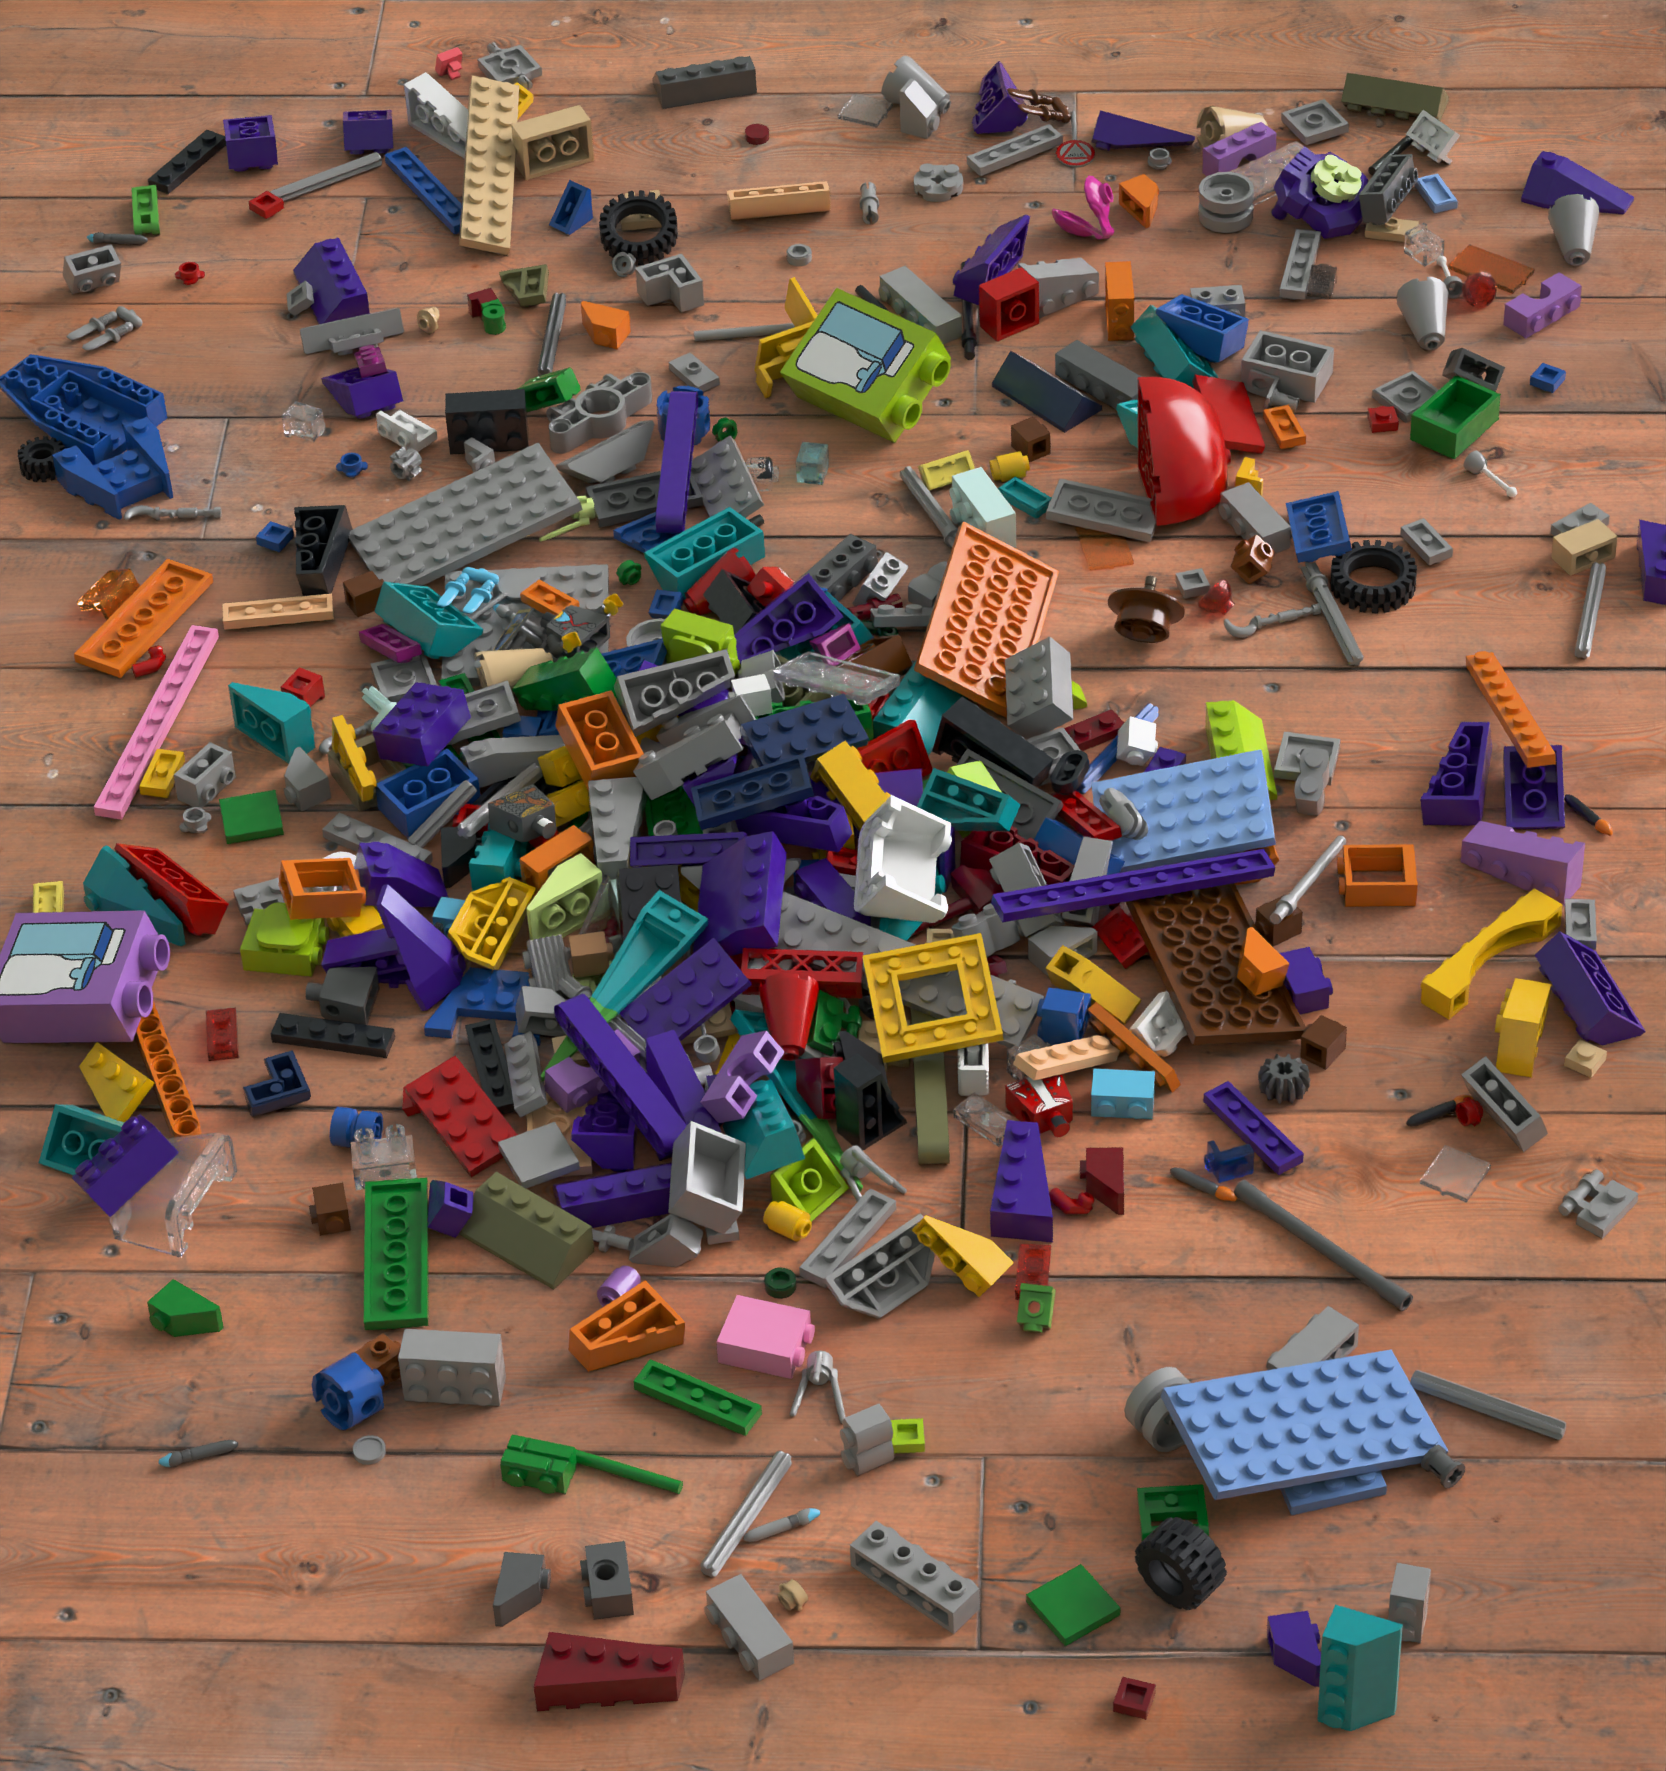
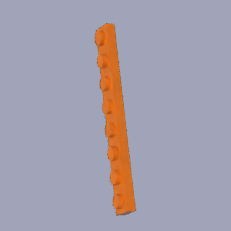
M1480 651L1475 653V655L1466 656L1467 669L1526 767L1556 764L1554 750L1494 653Z

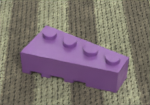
M1479 821L1462 840L1461 863L1529 892L1535 888L1564 906L1565 899H1570L1581 886L1585 843L1575 841L1574 844L1564 843L1563 838L1554 836L1550 839L1537 837L1536 832L1526 831L1522 834L1515 832L1512 827Z

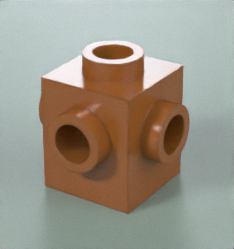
M1257 534L1248 540L1240 541L1235 547L1231 568L1248 584L1269 573L1272 568L1271 563L1275 551Z
M384 1333L374 1340L367 1342L355 1352L371 1370L377 1369L384 1379V1385L381 1389L401 1377L398 1361L401 1344L397 1341L393 1342Z

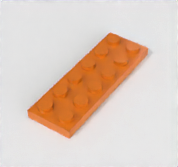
M166 559L74 653L75 662L121 678L131 668V665L135 664L213 583L212 574Z

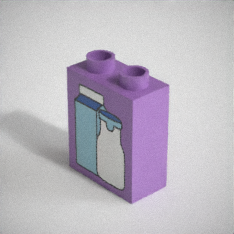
M145 910L16 913L0 953L1 1041L3 1043L133 1042L141 1017H148L152 1011V986L157 972L165 970L169 963L170 946L167 938L164 935H158Z

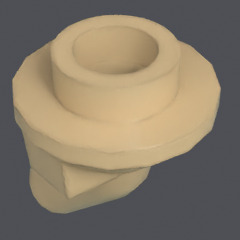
M436 307L425 308L417 313V324L420 329L429 334L438 329L439 310Z

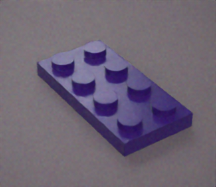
M712 938L630 1003L619 1014L644 1039L674 1029L679 1040L682 1041L752 984L719 943Z

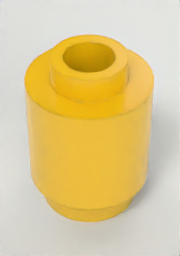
M1021 451L995 456L994 460L989 461L994 481L1006 482L1014 477L1024 478L1026 477V471H1030L1027 455L1022 456Z
M784 1201L771 1202L763 1217L764 1223L768 1225L770 1230L795 1242L805 1238L812 1227L809 1213Z

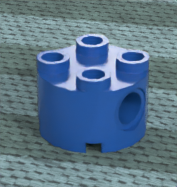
M692 386L673 387V391L698 393V413L694 445H698L702 441L701 438L710 430L709 398L705 397L703 391L699 388ZM667 390L660 394L656 404L658 430L663 441L665 440L670 393L667 394Z
M355 1352L350 1353L313 1376L311 1385L315 1401L322 1400L325 1407L320 1411L333 1426L340 1430L350 1429L384 1409L381 1389L384 1385L383 1376L377 1369L371 1370Z

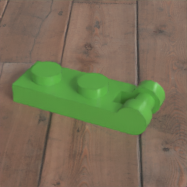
M156 185L132 187L135 235L143 236V233L160 234Z

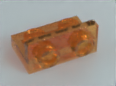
M130 568L110 570L77 601V604L81 611L100 610L107 620L140 587V584Z

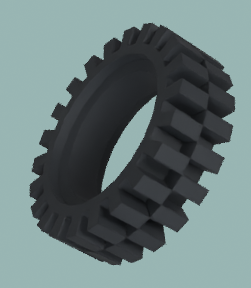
M639 190V196H634V191H629V198H625L622 193L618 195V202L614 198L609 201L610 206H604L599 221L601 243L606 252L609 251V256L614 258L620 252L630 253L638 260L639 266L644 265L643 259H648V262L652 263L654 262V256L661 260L664 258L663 252L666 254L671 252V246L675 247L676 239H678L676 212L674 208H671L669 201L664 202V197L661 195L655 199L654 192H649L648 197H645V191ZM632 214L651 215L662 226L660 232L654 238L644 242L624 240L615 229L623 218Z
M1363 540V546H1360L1357 541L1352 543V551L1345 552L1343 555L1336 556V558L1333 557L1330 580L1331 591L1334 592L1336 599L1340 598L1341 604L1345 605L1349 602V608L1352 610L1357 606H1360V612L1366 613L1367 608H1372V613H1378V608H1382L1384 613L1390 612V606L1397 610L1400 608V603L1406 605L1409 598L1412 599L1414 596L1417 565H1415L1414 557L1411 558V554L1408 551L1403 552V547L1399 545L1393 549V543L1388 541L1385 546H1381V540H1375V545H1370L1369 540ZM1363 567H1381L1394 572L1398 579L1384 586H1366L1353 581L1349 574Z

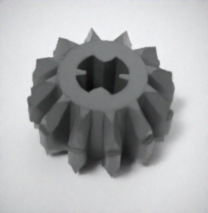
M1276 1054L1274 1059H1265V1063L1258 1072L1261 1093L1266 1094L1268 1100L1277 1099L1279 1105L1282 1101L1287 1100L1292 1104L1295 1098L1303 1099L1305 1092L1310 1087L1308 1065L1302 1063L1301 1057L1291 1059L1290 1054L1286 1057H1280Z

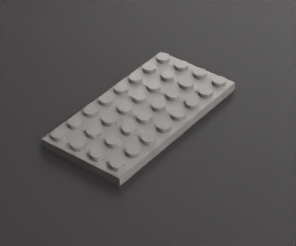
M536 443L350 531L349 541L367 570L373 571L379 579H383L384 582L423 586L583 509L580 501L539 443Z

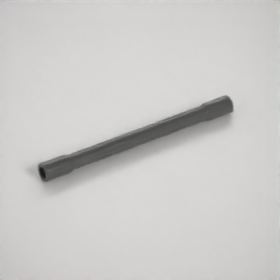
M1246 1180L1238 1183L1234 1190L1237 1198L1287 1229L1378 1292L1382 1298L1401 1311L1406 1310L1413 1300L1412 1294L1372 1270L1269 1199L1265 1193Z

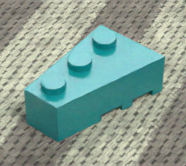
M933 768L917 807L950 822L951 827H955V831L1009 832L1020 804L1007 794Z

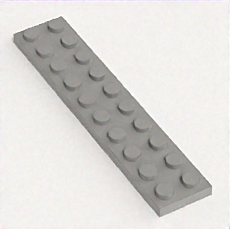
M783 891L778 947L769 949L863 952L864 955L915 946L916 944ZM814 960L808 966L821 971L827 965L822 960ZM844 961L838 967L843 972H856L857 962ZM863 963V989L869 991ZM958 970L898 981L902 1002L905 1006L937 1019L967 1014ZM990 975L1004 1040L997 1041V1043L1019 1051L1037 1017L1039 1000L1044 999V996Z

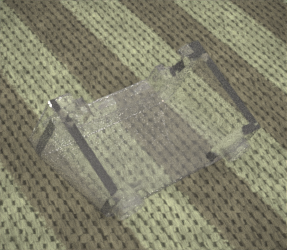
M214 1132L166 1138L179 1153L110 1217L114 1239L181 1258L188 1248V1243L183 1241L185 1229L191 1230L193 1227L192 1213L214 1180L231 1182L237 1173L233 1142L229 1135Z

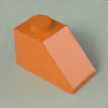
M1145 174L1119 183V204L1142 226L1149 228L1158 207L1159 188L1154 181Z
M587 301L581 302L582 324L594 344L618 350L631 332L629 311Z
M1253 927L1247 928L1240 950L1237 978L1256 996L1283 986L1290 963Z

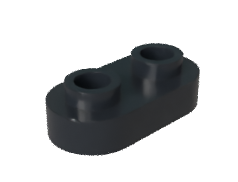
M1074 750L1061 756L1050 776L1053 791L1062 795H1069L1079 788L1090 768L1088 755L1085 752Z

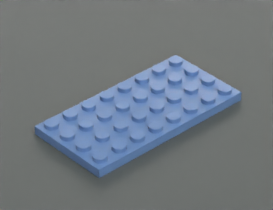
M1392 1350L1165 1387L1160 1395L1214 1500L1419 1464L1429 1449L1438 1444L1446 1450V1454L1448 1453L1446 1445Z

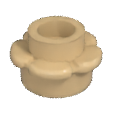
M793 1579L786 1584L781 1583L779 1585L780 1593L777 1596L781 1604L789 1611L793 1608L801 1611L803 1609L802 1605L808 1601V1596L801 1585Z

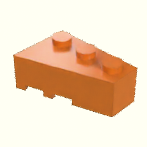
M644 1280L570 1328L569 1351L589 1372L684 1344L686 1322Z

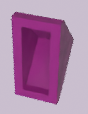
M850 623L810 641L820 666L827 670L833 669L860 649Z

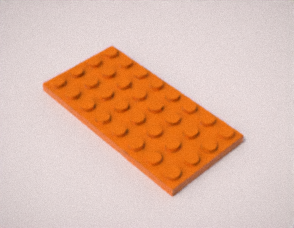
M963 521L958 528L914 671L1007 718L1005 659L1039 642L1059 571Z

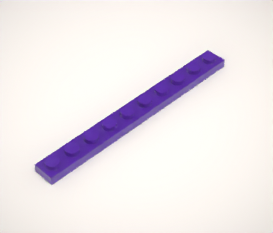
M1258 849L993 894L991 904L1003 923L1272 877L1276 867L1265 850Z

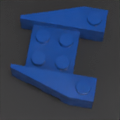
M147 417L123 426L127 445L126 452L108 460H103L98 464L93 465L76 445L53 454L52 457L58 482L69 494L73 496L80 495L85 498L86 503L92 506L97 504L103 507L105 513L118 520L122 519V508L164 492L169 499L173 498L170 474L159 430Z

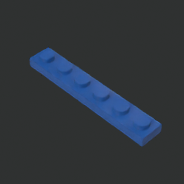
M407 147L385 154V163L454 235L460 233L461 203Z

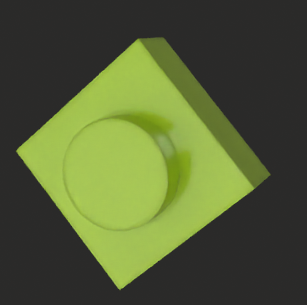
M923 1418L891 1420L893 1428V1438L891 1441L894 1454L925 1452Z

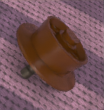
M1147 576L1144 588H1124L1114 591L1109 595L1108 606L1118 615L1114 628L1123 637L1144 643L1162 642L1169 637L1170 624L1177 623L1183 619L1185 614L1184 606L1174 597L1155 590L1156 577Z

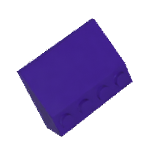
M773 831L746 836L702 866L698 913L708 918V926L694 941L693 954L712 938L719 943L729 956L742 954L743 948L769 949L778 947L787 852Z

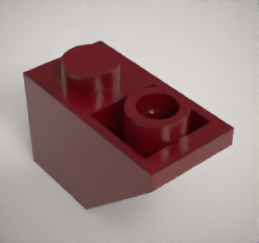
M843 1057L795 1059L797 1091L818 1119H836L834 1067L843 1061Z

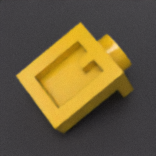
M1244 457L1236 475L1235 487L1249 482L1262 496L1263 479L1259 478L1258 471L1254 470L1255 459Z

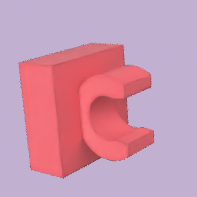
M456 47L437 54L435 70L439 76L448 74L451 80L461 77L458 70L462 69V52Z

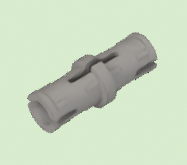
M869 182V189H867L866 183H863L860 187L861 198L859 201L860 208L863 210L862 219L865 223L870 224V218H872L874 224L879 218L877 211L879 199L876 196V186Z

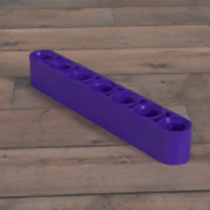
M670 392L656 509L657 533H681L685 531L698 413L697 392Z
M582 993L555 1005L554 1014L560 1027L655 1151L661 1156L672 1152L674 1141L687 1125L589 998Z

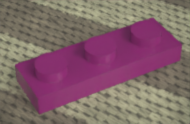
M368 345L359 348V352L354 353L362 378L387 372L379 347L374 348V345Z
M384 624L359 631L361 643L397 663L410 662L413 660V657L422 654L420 643Z

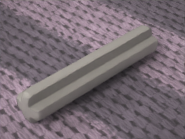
M463 781L409 837V843L423 848L476 794V788L469 781Z

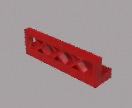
M743 948L741 971L752 985L743 991L742 995H759L760 982L762 985L765 984L766 977L778 973L793 972L799 973V979L808 981V976L813 977L818 982L819 990L833 997L862 999V956L864 953L852 951ZM749 958H762L767 963L761 969H748ZM784 959H792L797 965L791 970H783L777 964ZM814 960H822L827 965L821 971H813L808 967ZM844 961L857 962L856 972H843L838 966Z

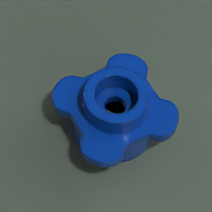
M357 453L343 455L340 459L341 463L336 465V470L344 472L347 477H355L360 474V471L368 468L367 462H362L361 456Z

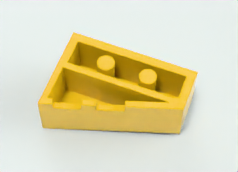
M845 740L817 758L810 777L815 783L821 781L829 789L826 792L828 798L831 801L837 798L840 804L844 806L846 815L851 816L852 824L861 831L865 821L891 795L888 792H883L878 785L879 780L876 774L871 769H866L861 762L862 757L854 746L850 747Z
M1515 978L1512 989H1506L1505 998L1502 1001L1500 1014L1497 1015L1495 1032L1500 1033L1496 1068L1501 1073L1532 1078L1534 1059L1537 1057L1539 1048L1536 1046L1539 1037H1542L1548 1012L1551 984Z

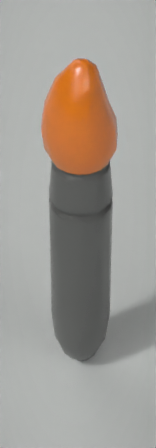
M1174 1167L1170 1169L1171 1175L1181 1182L1216 1196L1223 1201L1235 1202L1237 1200L1235 1193L1228 1187L1219 1186L1182 1168Z

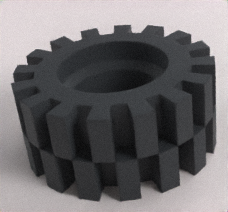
M43 436V440H39V437H36L34 442L28 440L26 441L27 445L22 444L20 446L21 449H18V460L23 477L26 476L27 480L33 478V482H38L39 479L42 482H47V478H50L51 481L55 480L56 473L52 455L65 449L60 440L57 441L54 437L49 440L48 436Z

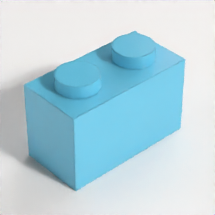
M1093 1069L1091 1116L1153 1119L1155 1071Z

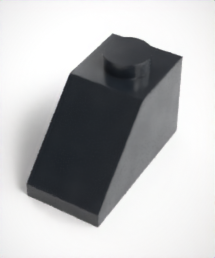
M458 827L441 828L442 873L445 888H451L470 873L469 862L471 858L477 857L475 856L477 845L482 846V837H477V833L469 839H465L457 834L459 831Z

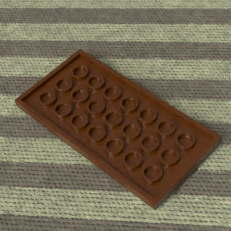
M1235 883L1126 901V905L1192 1045L1301 1039L1306 1026L1284 982L1283 986L1255 996L1237 978L1240 950L1247 928L1253 927L1257 932L1258 930Z

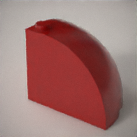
M1138 377V473L1147 498L1154 499L1150 501V508L1154 515L1156 526L1175 524L1198 517L1214 508L1220 502L1221 492L1226 491L1228 487L1227 465L1231 464V454L1229 449H1225L1218 416L1212 405L1200 392L1183 382L1164 377Z

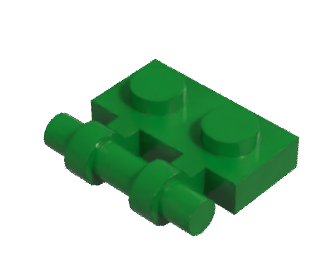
M819 990L807 1045L831 1057L834 1054L833 1042H837L836 1039L839 1031H841V1027L857 1038L858 1030L862 1026L860 1007L850 1006L847 1014L843 1012L844 1001Z

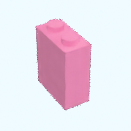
M737 1295L717 1339L718 1363L792 1379L796 1367H801L803 1364L806 1343L811 1344L814 1337L815 1326L811 1324L810 1311Z

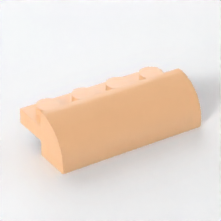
M825 181L727 191L730 220L830 211L828 183Z

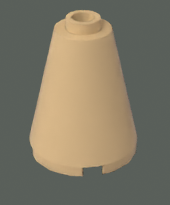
M1209 106L1203 108L1198 115L1196 128H1200L1201 136H1197V140L1203 151V148L1256 123L1262 122L1266 126L1268 125L1263 116L1259 114Z
M543 648L493 650L474 653L475 661L480 660L481 667L476 668L481 688L483 689L508 680L513 695L515 693L512 688L530 666L550 660L553 662L551 653H545Z

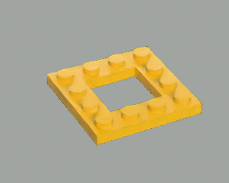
M981 933L862 956L883 1063L1004 1040ZM958 970L967 1014L907 1026L898 981Z

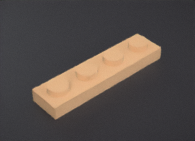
M332 594L223 604L224 630L334 619Z
M1094 1035L1088 1038L1019 1053L1016 1055L1013 1065L1031 1079L1039 1080L1114 1062L1117 1060L1120 1050L1110 1044L1107 1038Z

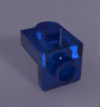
M1213 1140L1207 1142V1154L1204 1155V1163L1208 1172H1213L1217 1181L1221 1183L1252 1174L1254 1171V1151L1250 1144H1245L1220 1152Z

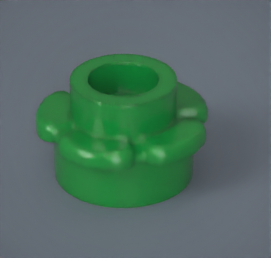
M727 417L719 419L712 429L715 439L718 442L728 436L735 439L738 433L736 422L732 419L729 420Z
M632 560L623 562L616 572L619 582L623 585L636 584L641 578V565L634 563Z

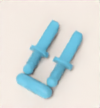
M466 567L455 581H449L446 584V592L437 602V606L446 607L456 596H463L466 592L465 585L469 580L484 583L480 588L472 590V598L463 608L462 613L471 614L477 610L482 602L487 603L491 600L492 595L490 592L499 583V577L484 568Z

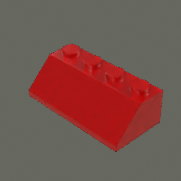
M116 843L115 852L123 857L131 866L128 870L129 873L136 880L142 878L148 884L147 889L150 891L153 899L160 898L176 917L186 925L185 929L188 932L197 936H201L202 933L216 934L229 903L158 848Z

